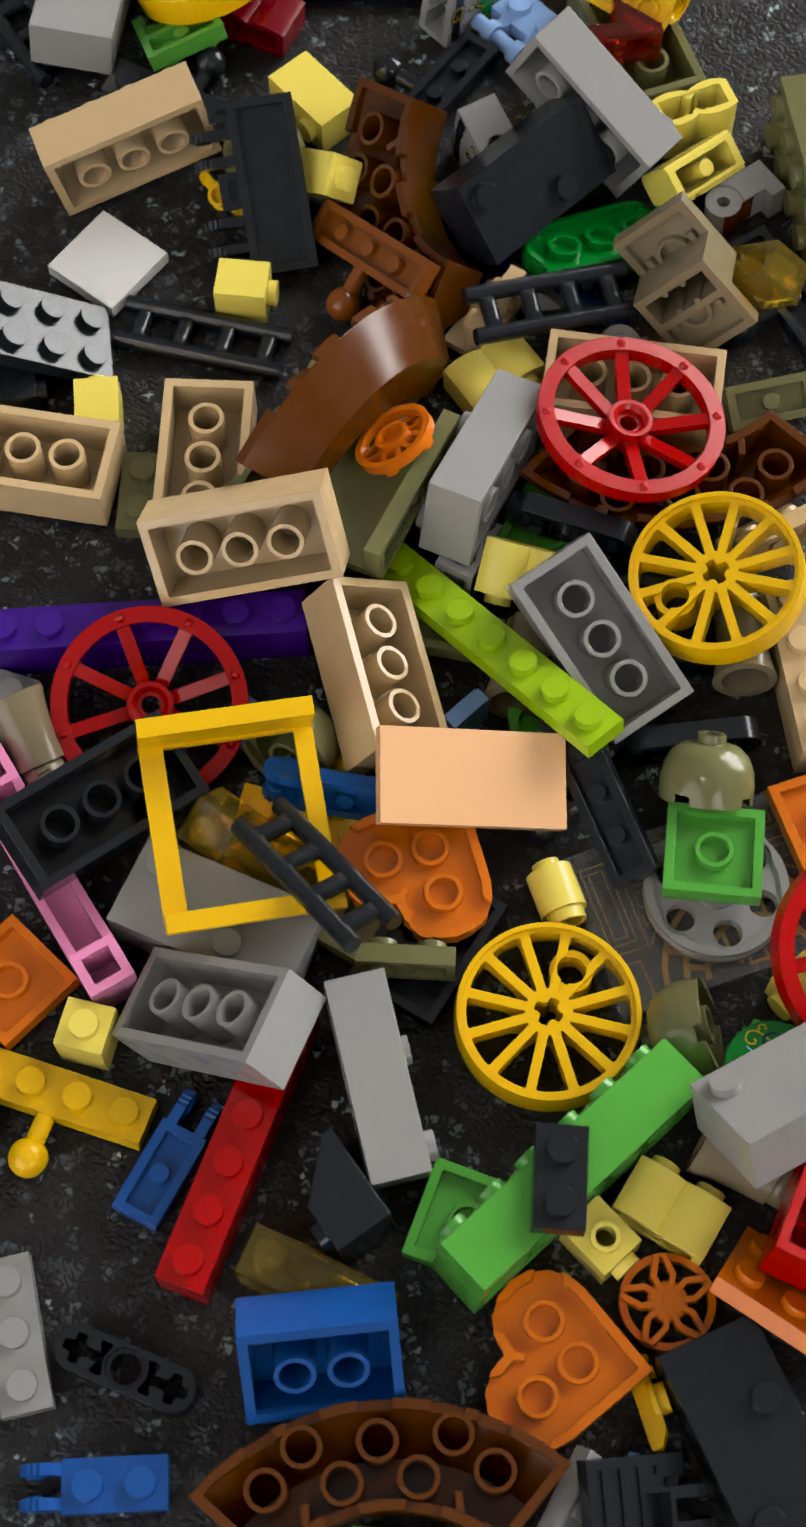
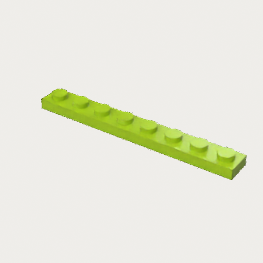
M402 543L382 580L407 582L415 614L418 618L586 757L590 758L624 731V719L406 543Z

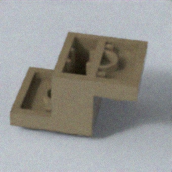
M681 191L615 236L613 247L640 277L633 306L666 343L717 348L757 323L758 311L732 283L737 253L684 191Z

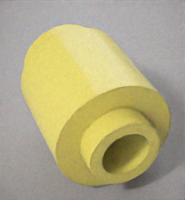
M558 857L545 858L535 863L531 868L533 872L526 877V882L541 921L564 923L573 926L583 923L587 919L584 910L587 907V902L569 861H559Z

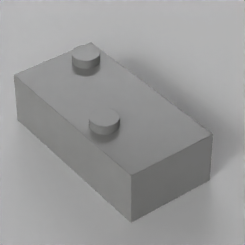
M35 0L29 22L31 61L110 75L114 68L131 0Z
M569 6L533 37L505 71L537 108L549 99L575 95L581 96L616 169L614 174L603 181L616 198L683 138L676 130L673 121L656 107Z
M497 369L472 412L465 411L457 427V437L430 479L426 501L422 504L417 516L416 526L421 528L420 548L470 566L487 533L490 531L521 477L519 475L520 470L530 461L535 452L538 438L535 407L541 384Z
M590 532L581 535L504 587L553 662L624 719V731L609 743H619L694 692Z
M150 835L106 917L114 938L148 953H151L154 947L290 968L302 979L305 978L320 947L318 937L323 929L308 914L178 935H165ZM178 846L188 911L291 895L288 892Z
M154 947L111 1035L150 1062L284 1090L310 1032L316 1023L326 997L290 968Z
M384 967L324 981L325 1002L368 1182L374 1190L428 1178L433 1171L431 1162L439 1160L437 1144L433 1130L423 1131L408 1070V1065L413 1064L407 1035L400 1036Z
M806 1022L690 1084L698 1129L755 1189L764 1186L806 1162Z

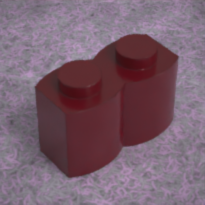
M251 0L237 10L220 17L229 37L228 39L249 43L257 50L275 57H284L306 23L305 3L302 0Z

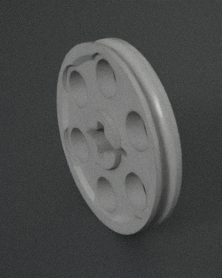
M665 838L654 850L661 866H663ZM764 838L763 860L765 866L763 868L762 895L769 897L774 902L777 912L778 906L790 886V882L781 857ZM656 873L643 880V903L651 925L669 946L685 956L711 963L733 962L757 953L771 941L772 926L776 912L768 917H759L751 911L749 905L661 897L662 883L658 880ZM674 909H683L691 914L694 925L686 931H678L670 927L666 916ZM720 925H731L738 930L741 941L735 946L725 947L715 940L713 931Z

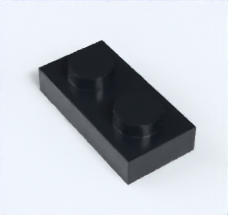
M536 1122L533 1142L530 1232L581 1237L586 1233L589 1126Z

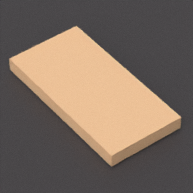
M379 725L376 727V825L539 831L566 830V739L559 733Z

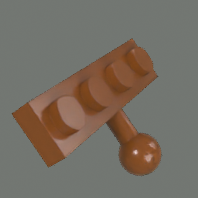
M327 197L312 223L314 240L354 265L343 287L332 290L326 299L327 312L337 321H349L359 312L360 300L358 294L368 275L405 298L407 292H420L426 295L441 266Z

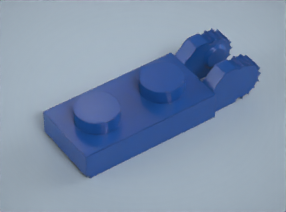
M269 757L263 763V776L267 779L262 784L264 799L274 803L277 799L285 797L299 811L306 812L298 762L290 757ZM319 767L328 816L360 820L376 813V776H366Z
M188 1087L182 1092L167 1119L162 1118L112 1203L113 1210L156 1234L159 1232L208 1147L207 1141L212 1137L224 1109L222 1105L216 1102L212 1103L204 1113L194 1133L181 1127L193 1111L198 1097V1093Z
M169 1454L62 1459L61 1463L48 1462L20 1465L19 1478L26 1479L27 1481L61 1478V1498L30 1496L19 1500V1513L21 1514L61 1513L62 1516L67 1517L170 1511Z

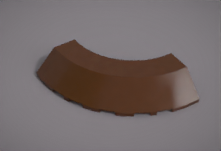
M360 76L351 102L345 131L350 132L348 154L346 157L362 162L363 166L353 205L340 203V205L441 266L426 295L437 301L442 327L445 330L465 316L470 308V305H464L461 300V288L479 285L483 272L471 266L454 248L442 224L438 206L430 193V190L436 187L435 175L438 146L448 112ZM368 275L365 285L369 290L366 295L370 302L379 306L385 303L387 297L395 295L400 299L404 298Z
M407 292L405 298L400 299L395 295L387 297L385 303L380 304L377 308L370 305L353 316L350 324L353 326L341 338L334 333L330 335L312 353V358L316 361L310 369H302L296 376L293 375L285 384L287 389H289L288 396L276 412L267 408L235 461L266 478L327 467L330 475L352 444L383 413L407 399L414 397L428 398L450 361L437 301L420 292Z
M769 409L758 420L747 427L725 436L723 448L713 469L699 485L683 495L658 502H627L596 493L567 475L554 462L545 447L520 470L519 475L555 499L616 516L631 522L633 525L645 527L659 512L683 498L705 492L727 491L741 493L757 498L774 509L795 500L806 492V436ZM568 427L562 431L565 439L579 455L605 437L601 434ZM696 444L670 445L696 459L700 457L704 450V447L698 448ZM639 448L648 480L669 477L683 471ZM614 449L594 464V466L603 471L631 479L623 452H618ZM727 514L704 515L707 527L723 525ZM742 516L739 521H743L749 518ZM691 519L676 526L673 529H690L696 527L693 519Z
M411 1397L374 1399L361 1402L351 1401L318 1409L317 1412L304 1415L291 1422L272 1428L270 1432L244 1448L241 1447L222 1462L188 1497L220 1527H340L362 1519L381 1516L426 1518L453 1527H524L572 1463L543 1441L515 1425L507 1424L472 1408H462L447 1403Z

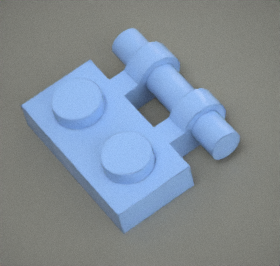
M499 0L491 6V20L479 13L472 19L471 27L479 32L480 38L498 47L505 54V61L511 65L533 37L557 15L539 0ZM511 34V35H512L513 37H515L517 40L514 41V40L511 39L508 35Z

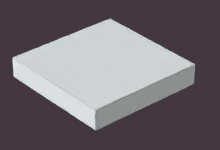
M103 210L48 264L50 275L94 305L108 308V314L114 318L125 306L128 295L135 296L169 262L166 251Z

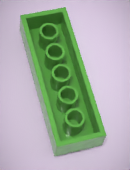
M665 1038L652 1049L646 1044L642 1045L625 1062L624 1066L626 1069L616 1082L610 1076L606 1078L589 1095L588 1099L590 1102L581 1111L580 1115L572 1110L557 1123L589 1126L587 1204L597 1195L601 1196L640 1159L641 1155H645L694 1106L690 1084L703 1076ZM533 1146L515 1163L514 1166L517 1169L506 1183L500 1178L493 1181L477 1198L479 1204L468 1218L459 1213L438 1234L441 1239L434 1246L437 1254L432 1269L474 1314L558 1236L556 1234L530 1232Z

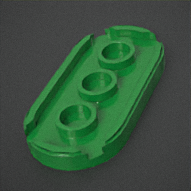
M626 201L557 218L522 246L521 262L532 275L621 260L623 257L613 247L615 236L653 210L643 208L644 203ZM626 262L628 271L633 270L631 266Z

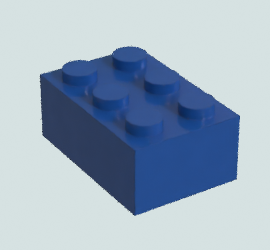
M394 1281L235 1298V1339L247 1425L291 1421L317 1412L318 1409L339 1403L406 1397Z

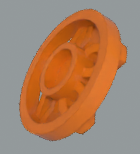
M414 403L400 405L386 411L360 436L355 448L357 462L365 472L372 475L385 474L387 477L397 475L402 467L412 462L422 451L429 450L434 442L432 439L434 432L432 416L425 407ZM375 438V443L369 448L370 444Z
M656 1253L642 1258L625 1275L619 1289L618 1309L624 1327L638 1343L648 1349L662 1353L671 1351L706 1334L713 1323L716 1312V1295L708 1291L712 1285L711 1280L700 1266L679 1254ZM659 1263H663L669 1276L668 1280H659L657 1276ZM672 1264L687 1269L694 1276L683 1277L679 1283H676L677 1273ZM650 1266L649 1280L652 1287L646 1283L630 1284L641 1270ZM701 1283L702 1287L694 1295L687 1296L684 1290L686 1285ZM643 1291L647 1294L646 1302H641L627 1294ZM706 1296L707 1310L702 1323L696 1310L688 1307V1305L696 1304L701 1298ZM627 1305L640 1312H648L643 1318L642 1331L632 1321ZM684 1314L690 1316L698 1330L697 1332L682 1324L681 1319ZM654 1320L662 1324V1328L652 1338H649L651 1321ZM671 1324H673L675 1331L688 1337L680 1342H659L669 1332Z

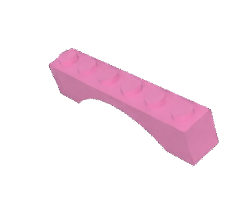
M0 743L1 802L26 786ZM0 841L91 1002L114 1007L128 999L138 980L136 974L78 878L39 901Z

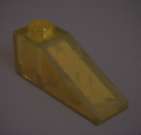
M778 239L732 247L737 253L732 283L754 308L769 309L798 305L806 279L805 261Z
M223 787L200 796L177 837L216 863L288 892L231 832L232 824L239 818H245L254 828L269 821V819ZM289 833L269 842L282 857L305 845ZM314 863L297 871L310 886L318 883Z
M256 1223L235 1269L240 1283L268 1295L378 1283L305 1243L259 1223ZM395 1292L397 1305L401 1294Z

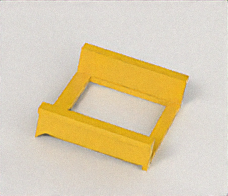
M312 695L135 719L137 750L165 935H178L309 914L292 895L191 911L187 910L163 751L293 733L307 819L332 844L312 729L315 716ZM320 860L314 862L317 882L333 875ZM345 891L326 901L333 910L348 908Z

